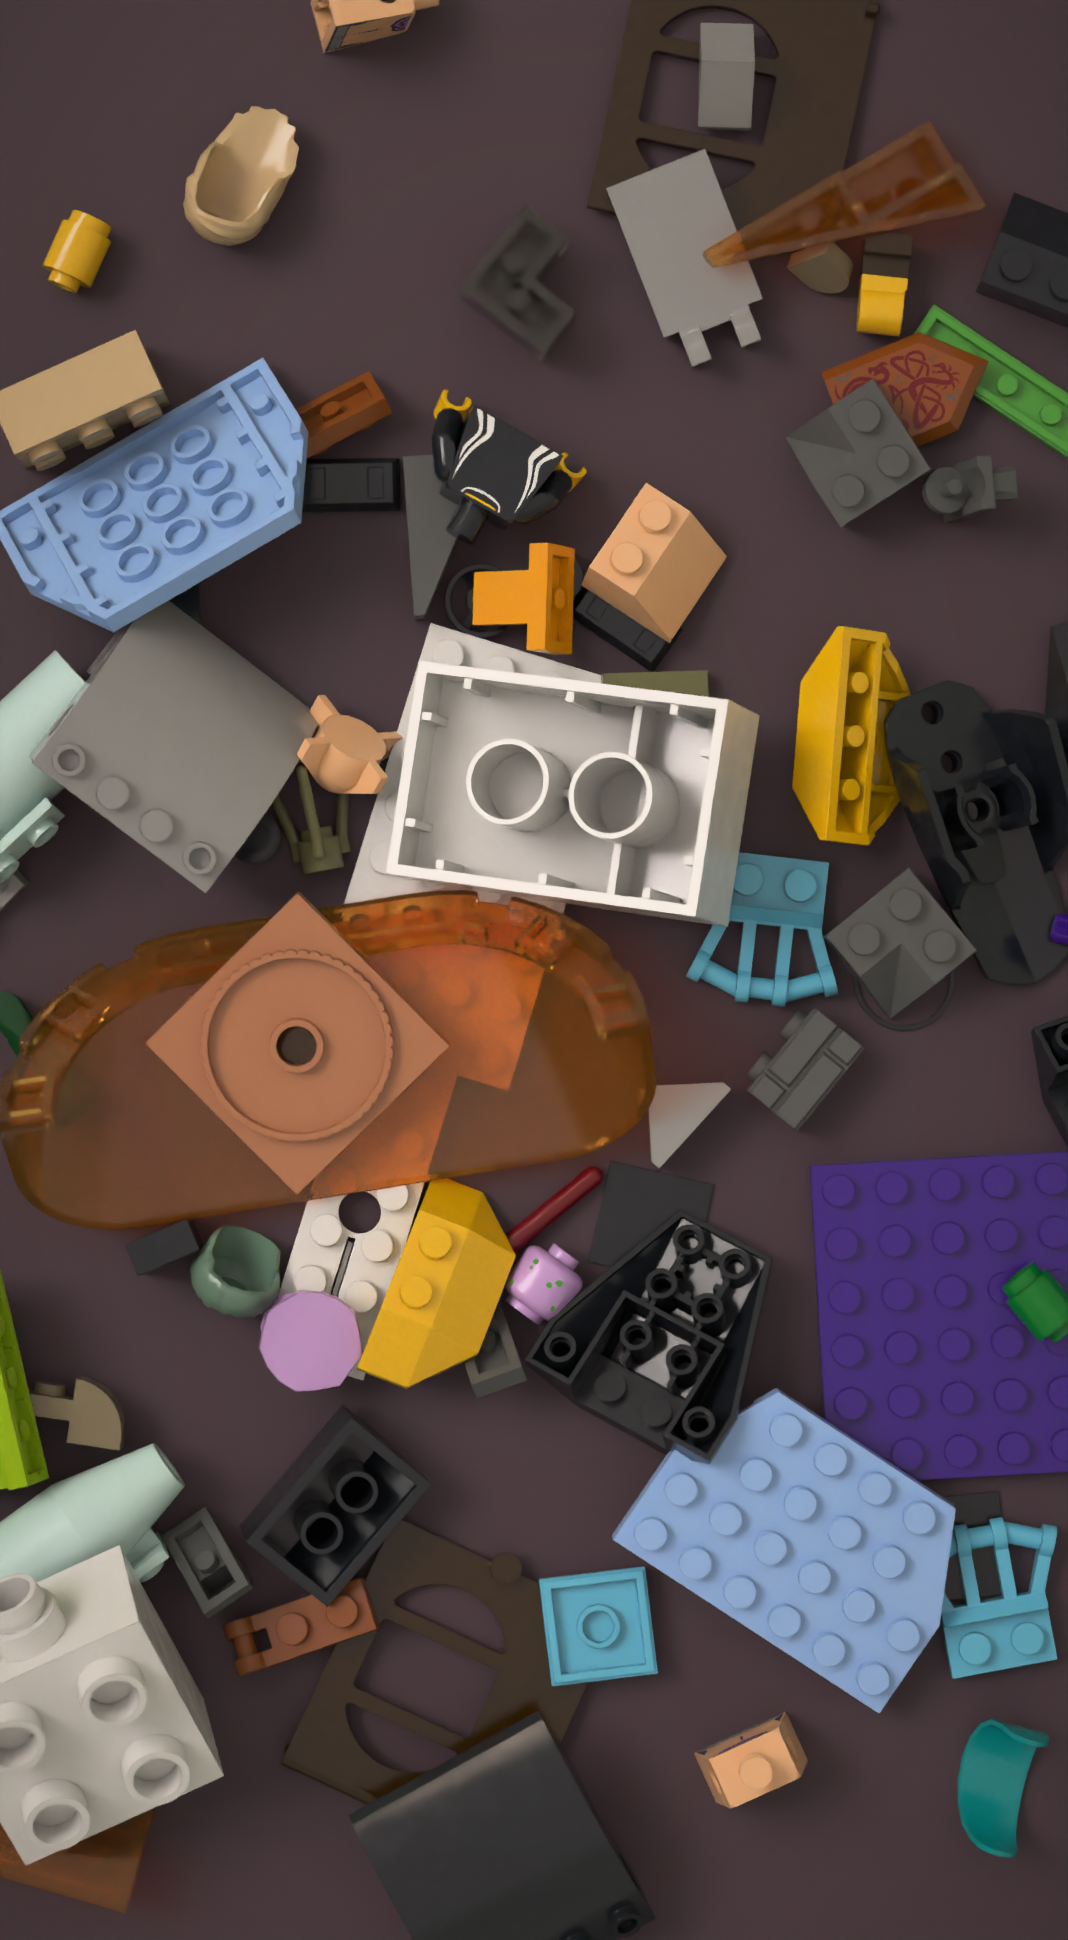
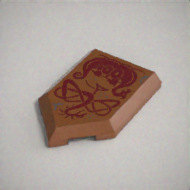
M918 332L825 370L821 374L833 404L870 380L875 379L918 447L959 431L989 361Z

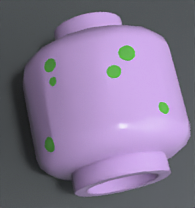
M555 1243L548 1251L540 1246H529L510 1270L505 1283V1288L510 1294L505 1300L538 1325L544 1319L550 1321L583 1289L581 1277L573 1271L579 1261Z

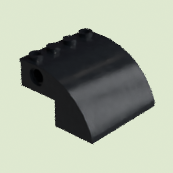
M539 1710L349 1815L351 1823L379 1879L413 1940H618L619 1938L634 1935L643 1925L656 1919L632 1868L597 1815L577 1770Z

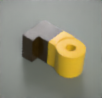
M872 230L865 231L861 251L857 332L899 337L914 235Z

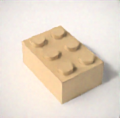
M133 330L0 390V424L14 455L26 469L35 465L37 471H42L63 462L66 459L64 452L76 446L84 444L85 449H92L110 441L115 437L112 430L132 422L134 428L153 422L163 416L161 408L170 405V402L137 331Z

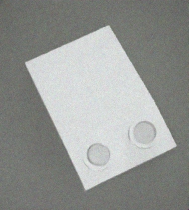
M418 661L386 874L415 881L728 927L760 715L729 699Z

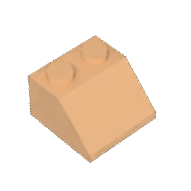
M645 483L589 566L581 586L670 643L727 556L691 511L648 483Z

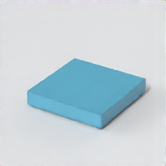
M645 1566L539 1578L551 1686L658 1674Z

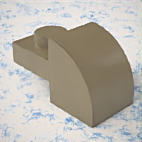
M80 1376L76 1379L74 1396L65 1395L66 1385L35 1381L34 1390L29 1389L34 1414L38 1417L70 1421L66 1443L119 1451L124 1447L126 1437L125 1414L117 1397L104 1384L95 1379Z

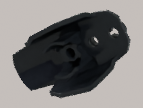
M945 680L896 700L884 720V733L893 781L916 840L958 928L977 950L973 953V956L985 978L996 983L1008 985L1036 983L1055 969L1068 954V945L1053 942L1050 939V928L1055 915L1066 914L1053 873L1054 865L1068 848V765L1058 725L1052 716L1039 712L1017 709L992 711L973 687ZM923 705L929 706L933 711L934 716L931 724L927 723L922 717ZM943 754L948 755L953 763L952 770L949 773L941 766Z

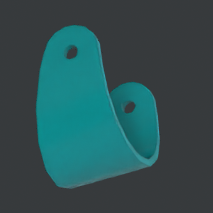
M990 1719L980 1723L970 1735L962 1754L957 1779L958 1809L962 1826L969 1839L981 1850L1000 1857L1011 1858L1017 1855L1016 1829L1022 1792L1037 1747H1047L1050 1738L1046 1732Z

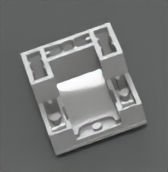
M168 600L117 630L86 671L90 677L29 757L32 759L31 763L206 893L249 837L300 760L297 752L305 738H312L318 723L310 713L309 707Z

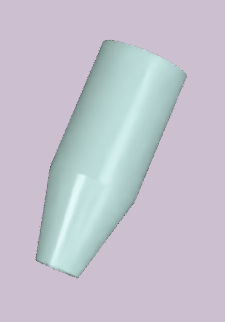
M56 650L0 701V883L7 880L19 867L17 860L32 846L38 848L55 835L59 828L57 823L65 816L51 802L65 787L31 763L32 759L29 757L86 682Z
M152 1443L51 1484L0 1522V1579L12 1574L23 1573L32 1576L36 1582H39L118 1545L124 1551L139 1581L145 1582L151 1579L162 1569L164 1561L169 1558L161 1535L158 1531L154 1532L151 1526L185 1487L181 1476L163 1451L155 1443Z

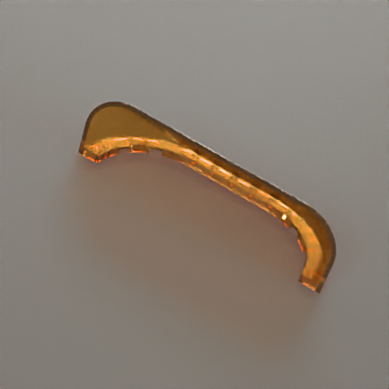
M445 890L411 893L317 908L450 1042V1046L300 1193L296 1194L145 1044L273 916L179 931L137 944L133 948L135 957L121 962L108 970L102 963L96 964L57 993L34 1017L19 1039L18 1045L21 1052L12 1069L5 1070L0 1086V1135L15 1183L29 1203L46 1215L59 1221L80 1227L103 1230L147 1227L178 1222L187 1218L197 1219L574 1158L598 1150L622 1137L642 1119L653 1101L657 1077L650 1023L644 998L629 970L625 972L611 957V950L606 942L587 927L567 915L518 897H511L508 905L479 902L478 893L475 891ZM294 1026L287 1028L278 1037L277 1050L280 1056L289 1063H307L316 1053V1040L313 1034L303 1027Z

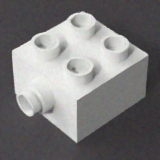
M120 1545L39 1582H36L32 1576L23 1573L12 1574L0 1579V1823L25 1866L55 1852L70 1848L88 1837L159 1805L169 1803L183 1794L224 1776L204 1698Z

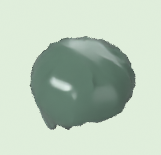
M224 1225L209 1237L204 1247L192 1260L190 1274L193 1289L207 1308H213L222 1315L247 1319L255 1318L257 1315H261L270 1309L280 1293V1250L270 1239L256 1231L242 1226Z

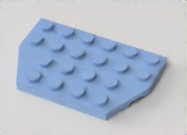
M262 357L0 510V540L31 595L114 633L301 523L309 432Z
M775 1388L754 1400L750 1406L739 1411L737 1421L710 1464L691 1461L677 1450L669 1451L612 1534V1538L615 1542L877 1713H880L940 1626L956 1508L939 1494L778 1388Z

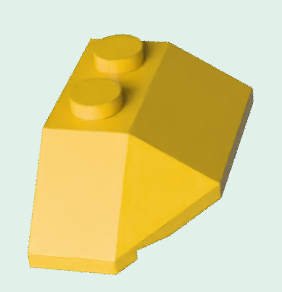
M837 626L800 682L792 788L819 840L870 845L875 837V832L886 822L900 802L887 756L884 720L894 702L910 695V690L899 663L889 649L891 644L885 632Z
M433 1173L356 1370L408 1389L427 1378L444 1372L478 1355L516 1257L483 1192Z

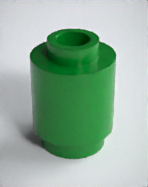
M1032 1261L1001 1287L1008 1297L1005 1303L1038 1342L1048 1337L1055 1343L1068 1333V1293L1047 1268L1041 1270Z

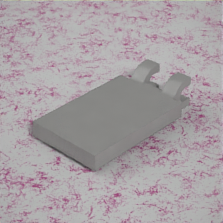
M706 149L606 188L663 337L667 338L677 333L680 334L692 367L712 360L702 331L727 321H732L742 348L761 340L748 305L762 300L763 297Z

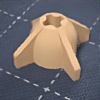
M318 695L310 709V713L318 725L314 731L313 738L304 739L297 752V756L315 781L329 792L338 794L380 793L388 776L379 765L381 761L390 756L392 746L403 737L397 731L378 733L360 719L348 715H340L326 695Z

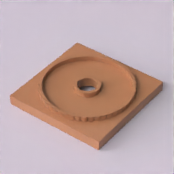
M299 891L145 1042L296 1194L300 1193L450 1046V1042ZM298 1026L309 1030L313 1034L317 1049L314 1057L309 1062L292 1064L280 1056L277 1050V1040L285 1029Z

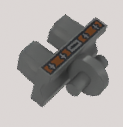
M991 455L975 456L950 467L938 468L931 471L922 483L923 500L929 509L938 514H943L944 523L961 522L996 509L997 502L1017 499L1015 467L992 468Z

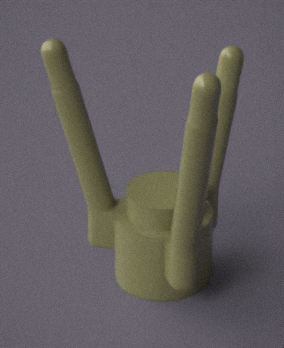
M300 765L297 767L296 772L308 830L300 831L302 842L279 793L272 802L290 844L293 862H301L303 874L344 867L342 853L351 851L347 834L349 794L337 793L336 835L333 836L331 826H319L308 772L305 766Z

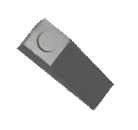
M433 454L403 456L415 621L426 620L459 542V539L446 531V527L458 505L440 494L443 482L434 474Z

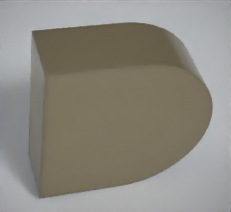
M827 240L792 253L787 268L809 288L818 292L833 294L842 292L848 287L853 272V263L848 255L832 240Z

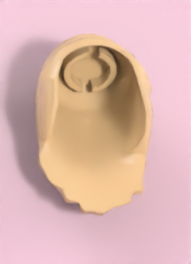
M251 106L249 111L244 114L237 112L215 141L200 155L194 172L186 178L183 207L186 219L202 238L225 246L242 244L257 236L264 224L269 221L274 208L284 193L288 180L292 177L297 167L296 161L299 146L294 140L296 127L288 124L289 118L287 115L281 114L276 109L265 110L259 106Z

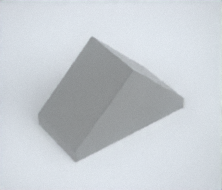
M700 23L698 129L751 131L755 72L753 24Z
M724 1082L646 1086L650 1161L660 1168L731 1089Z

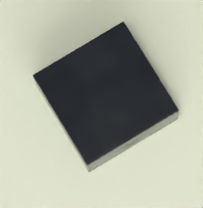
M190 1217L125 1245L137 1275L140 1276L198 1251L204 1245L193 1219Z

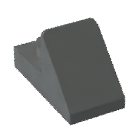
M500 1299L478 1355L464 1362L476 1398L527 1381L524 1365Z
M206 1507L161 1536L202 1612L208 1619L253 1589L250 1569L234 1553L214 1515Z

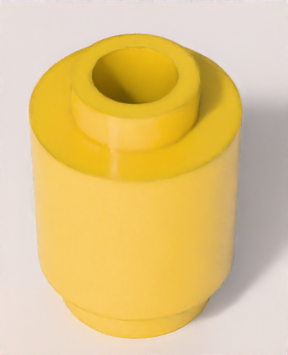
M73 210L69 220H62L42 265L43 268L51 272L48 281L72 293H77L80 286L91 288L111 244L107 237L112 227L94 216L82 211Z

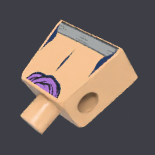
M311 0L310 3L323 53L403 33L407 31L416 14L415 11L439 6L440 0Z
M786 1711L694 1753L716 1803L730 1809L798 1779L808 1763V1759Z

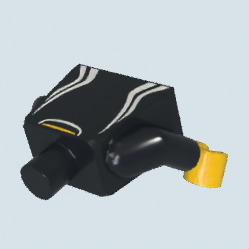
M444 389L434 409L436 422L431 438L433 468L436 477L443 482L440 494L458 505L446 527V531L455 538L474 545L486 521L503 530L512 522L519 525H527L557 509L568 492L573 490L586 475L587 470L585 467H582L578 473H573L566 468L564 460L569 455L566 452L562 454L556 452L475 405L468 412L472 404V400L469 397L465 398L462 406H454L447 399L449 390Z

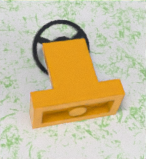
M529 543V570L503 571L489 564H474L465 567L451 579L445 591L444 607L449 621L459 632L482 639L500 634L509 625H527V650L551 655H572L575 548L552 543ZM476 570H485V571H486V572H474V575L472 574V571H476ZM463 576L470 588L466 596V606L470 613L461 625L452 612L450 597L455 583ZM472 625H502L501 627L490 632H475L469 630Z

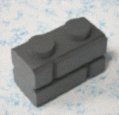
M812 1008L807 1016L798 1010L779 1033L786 1040L773 1057L764 1051L745 1075L752 1081L746 1092L794 1131L799 1130L864 1050L862 1045L816 1008Z

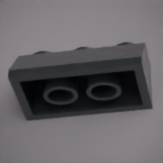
M1014 192L975 292L1068 328V213Z
M342 1405L239 1527L247 1543L328 1607L432 1484L384 1437L345 1405Z

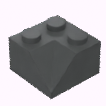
M875 379L865 383L785 437L811 483L840 528L932 469Z
M910 868L901 872L823 936L825 942L889 1019L933 987L977 951Z

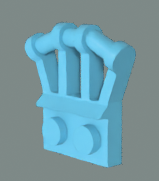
M739 852L729 922L743 923L737 974L710 960L726 929L725 926L712 925L685 977L696 983L700 978L734 996L735 1002L748 1003L749 998L771 1000V1006L785 1007L787 1002L823 993L825 998L837 995V984L822 935L829 862ZM757 925L779 927L774 979L751 977ZM794 929L806 930L817 973L788 980Z
M1002 1517L989 1519V1525L967 1529L966 1524L953 1526L949 1558L955 1554L957 1555L965 1603L952 1605L944 1592L940 1622L952 1679L1057 1660L1048 1611L1049 1606L1045 1594L1050 1561L1056 1543L1057 1526L1043 1523L1041 1528L1005 1522ZM1008 1544L1036 1549L1027 1592L1017 1593ZM993 1546L1002 1596L980 1600L972 1559V1549Z

